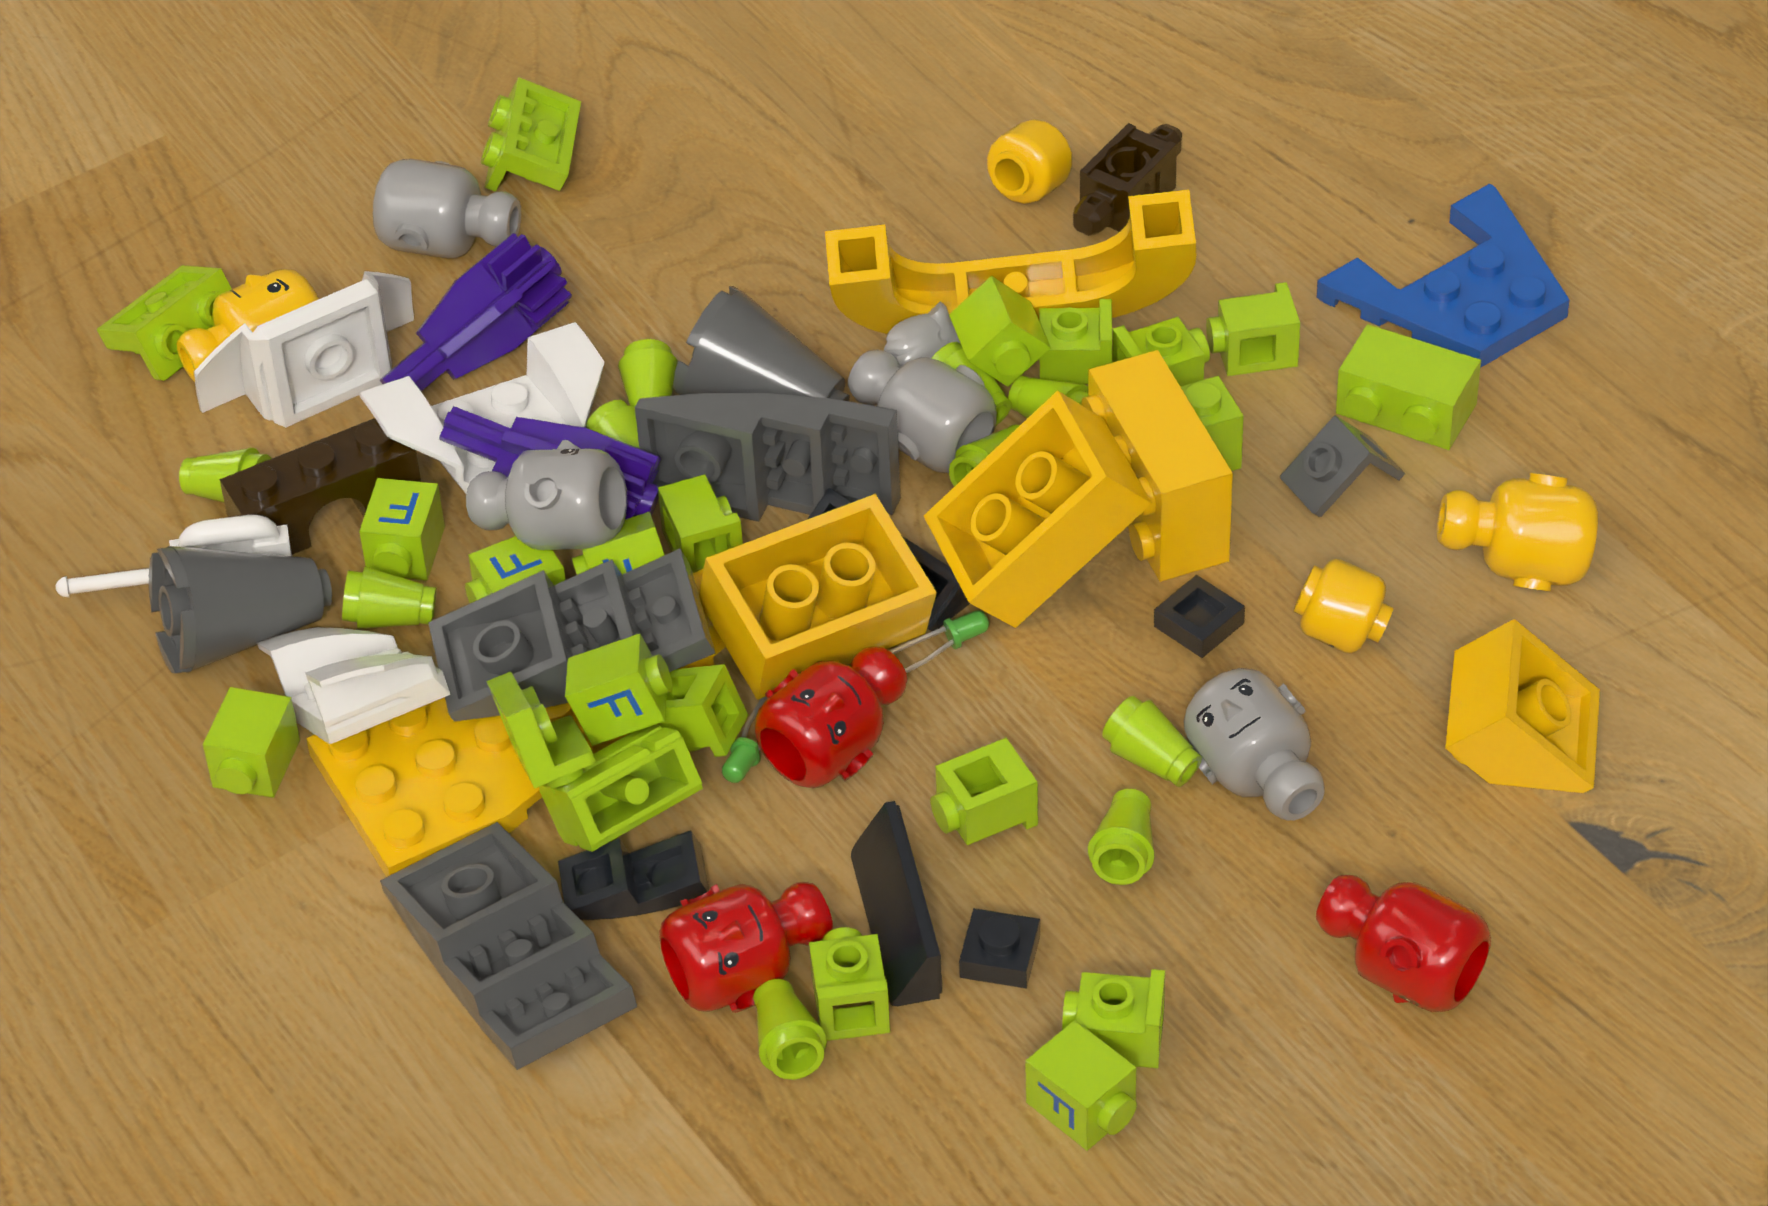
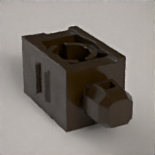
M1128 123L1080 170V201L1074 207V228L1088 236L1095 235L1106 227L1120 232L1126 226L1130 217L1128 196L1173 191L1176 188V160L1182 149V132L1180 129L1169 124H1162L1149 133H1145Z

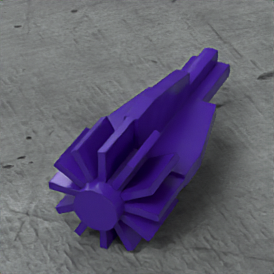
M512 233L454 281L416 332L423 341V344L384 375L380 382L386 384L410 376L422 392L445 371L454 380L517 348L537 329L564 308L572 297V294L564 288L567 281L560 276L562 270L556 259L546 249L537 244L531 247L525 235L521 234L517 237L515 233Z
M453 406L451 412L448 411L444 420V427L439 436L440 441L496 462L492 471L501 472L507 478L514 461L526 450L557 449L562 440H568L580 449L602 450L616 460L624 475L627 488L625 519L650 512L652 516L659 500L658 487L660 486L653 484L658 474L657 467L661 461L658 455L587 428L516 417L512 427L509 428Z

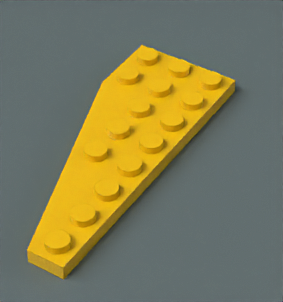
M703 569L693 573L698 593L700 592ZM705 611V618L716 654L678 669L714 665L713 657L726 647ZM445 697L332 744H328L316 735L306 738L310 757L386 877L496 822L508 833L512 832L528 819L527 809L542 798L539 787L534 789L517 757L501 716L453 721L448 713ZM569 703L545 708L551 722L571 715L593 754L626 736L623 735L592 746Z

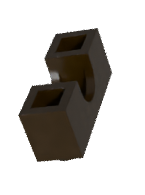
M375 418L219 479L227 517L260 515L269 518L276 526L287 525L292 555L312 547L309 526L315 514L326 504L342 498H351L364 517L377 478L421 482L416 450L387 437Z

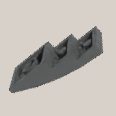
M698 393L640 398L635 406L639 448L661 458L657 467L658 474L653 484L661 487L705 474L716 498L725 496L731 507L732 514L737 513L740 518L759 522L768 505L810 515L828 488L850 502L876 494L889 515H893L901 499L897 410L831 398L774 393Z
M681 549L675 550L623 575L612 559L556 585L552 583L543 570L428 622L438 669L442 670L451 694L446 696L445 700L448 713L453 721L500 716L486 681L510 671L521 690L533 686L540 704H543L545 708L568 703L565 697L569 657L639 633L643 637L652 656L660 654L663 657L669 672L716 654L692 569Z
M498 822L380 880L383 892L451 991L516 1070L637 1008L632 986L600 955L594 933L563 903L557 881Z

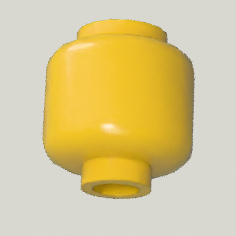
M1035 119L1019 123L1002 134L992 143L987 155V171L992 184L1001 195L1013 202L1022 204L1039 201L1057 189L1067 180L1072 168V152L1067 139L1053 125L1046 121Z
M1333 559L1323 569L1315 565L1312 567L1293 612L1301 615L1300 628L1305 635L1350 654L1359 650L1367 638L1377 643L1380 641L1394 608L1383 603L1386 594V584L1381 577L1341 559Z

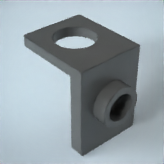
M1334 415L1280 475V478L1313 514L1322 517L1370 463L1399 481L1405 475V472L1370 436Z

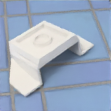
M364 271L362 281L257 326L254 332L244 323L227 337L194 371L200 411L204 413L246 394L264 419L273 420L274 423L286 428L360 395L361 391L382 385L380 379L392 370L387 332L414 320L411 281L409 278L393 274Z
M574 322L528 337L527 374L433 406H430L410 376L361 391L360 398L369 408L387 437L437 459L464 493L467 494L470 481L482 472L492 471L496 462L439 440L448 411L451 412L453 406L509 428L512 427L516 417L586 428L589 413L599 386L604 360L586 334Z
M316 627L282 634L257 643L260 650L271 656L285 696L292 698L298 724L328 744L335 743L451 695L442 670L435 667L432 656L413 655L409 652L401 653L392 635L344 628Z

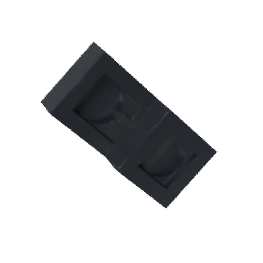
M691 830L629 853L620 838L593 852L586 850L558 861L564 904L580 920L615 919L663 911L681 906V900L694 899L709 891L701 844Z

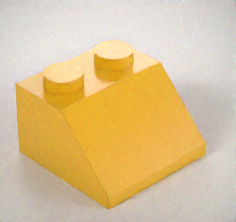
M1513 619L1454 651L1445 749L1458 762L1468 766L1489 784L1585 793L1594 788L1600 689L1522 624Z

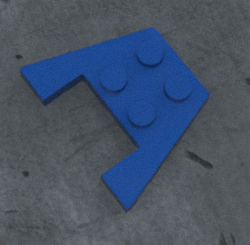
M1490 183L1452 204L1450 209L1449 223L1478 244V246L1408 286L1397 289L1359 258L1350 261L1317 280V298L1321 302L1335 307L1339 301H1342L1360 309V318L1377 326H1381L1389 321L1412 331V338L1480 359L1481 367L1567 318L1570 301L1496 187Z

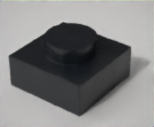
M1195 575L1154 609V627L1201 658L1241 627L1245 620V606L1198 575Z
M973 908L959 959L960 978L1027 989L1040 939V919Z

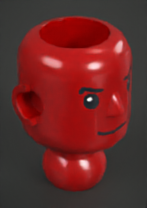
M874 646L865 648L856 654L852 659L851 666L838 661H821L811 665L800 674L794 669L790 671L777 687L765 693L768 700L759 708L756 716L755 734L764 757L781 776L801 787L819 788L838 776H841L844 781L850 779L874 755L870 750L879 741L884 725L881 705L892 704L902 697L905 692L908 678L902 663L889 650Z
M1340 875L1334 878L1328 885L1316 911V920L1326 934L1335 938L1351 937L1357 940L1355 964L1358 974L1362 978L1393 993L1394 1002H1410L1430 1012L1449 1011L1464 1001L1477 982L1491 947L1490 929L1480 914L1416 882H1399L1385 890L1381 896L1372 893L1368 883L1362 878L1355 875Z
M798 882L783 891L779 899L773 902L762 891L751 885L739 884L720 891L716 884L708 892L697 898L681 900L680 902L683 907L672 912L663 920L659 930V941L670 977L679 994L690 1007L698 1011L711 1012L729 1005L732 1013H736L755 1006L753 995L761 984L772 979H783L787 975L791 960L789 947L796 944L809 946V942L822 941L823 937L833 930V921L825 898L813 883Z

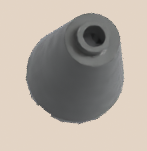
M729 286V294L722 290L716 294L702 312L686 342L694 347L691 362L688 366L678 361L673 384L676 393L679 395L698 393H774L831 398L843 401L850 400V395L844 392L845 379L744 291L734 286Z
M177 546L157 549L158 552L152 553L150 558L148 578L151 612L160 611L165 630L155 632L164 662L171 673H189L254 647L258 642L289 633L319 621L322 618L324 607L330 606L332 602V588L329 575L325 569H318L311 558Z

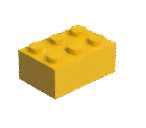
M1155 350L1088 369V396L1082 398V406L1104 419L1152 502L1142 514L1128 525L1131 545L1137 558L1140 561L1147 559L1159 582L1229 562L1233 473L1160 352Z
M1057 390L923 516L968 602L1016 628L1142 514L1152 502L1104 419Z
M873 494L705 558L699 597L708 618L754 696L759 700L766 697L765 693L768 690H773L793 669L800 674L811 665L821 661H838L847 665L852 662L856 654L865 648L878 646L888 649L926 634L937 592L877 495Z

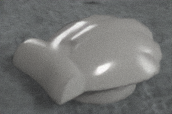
M940 301L929 313L913 316L896 324L887 334V343L884 351L892 354L897 359L899 366L902 367L905 363L920 357L932 358L943 346L951 342L960 343L949 317V312Z

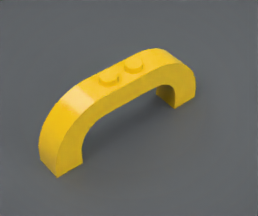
M1180 190L1128 196L1130 217L1126 226L1115 236L1091 246L955 263H924L899 255L889 244L885 224L825 231L831 295L839 311L847 318L865 328L888 334L896 324L907 318L929 313L940 301L946 306L950 314L990 276H993L1029 300L1038 319L1039 308H1099V299H1112V318L1126 315L1165 298L1179 288L1192 273L1196 263L1197 252L1190 191Z

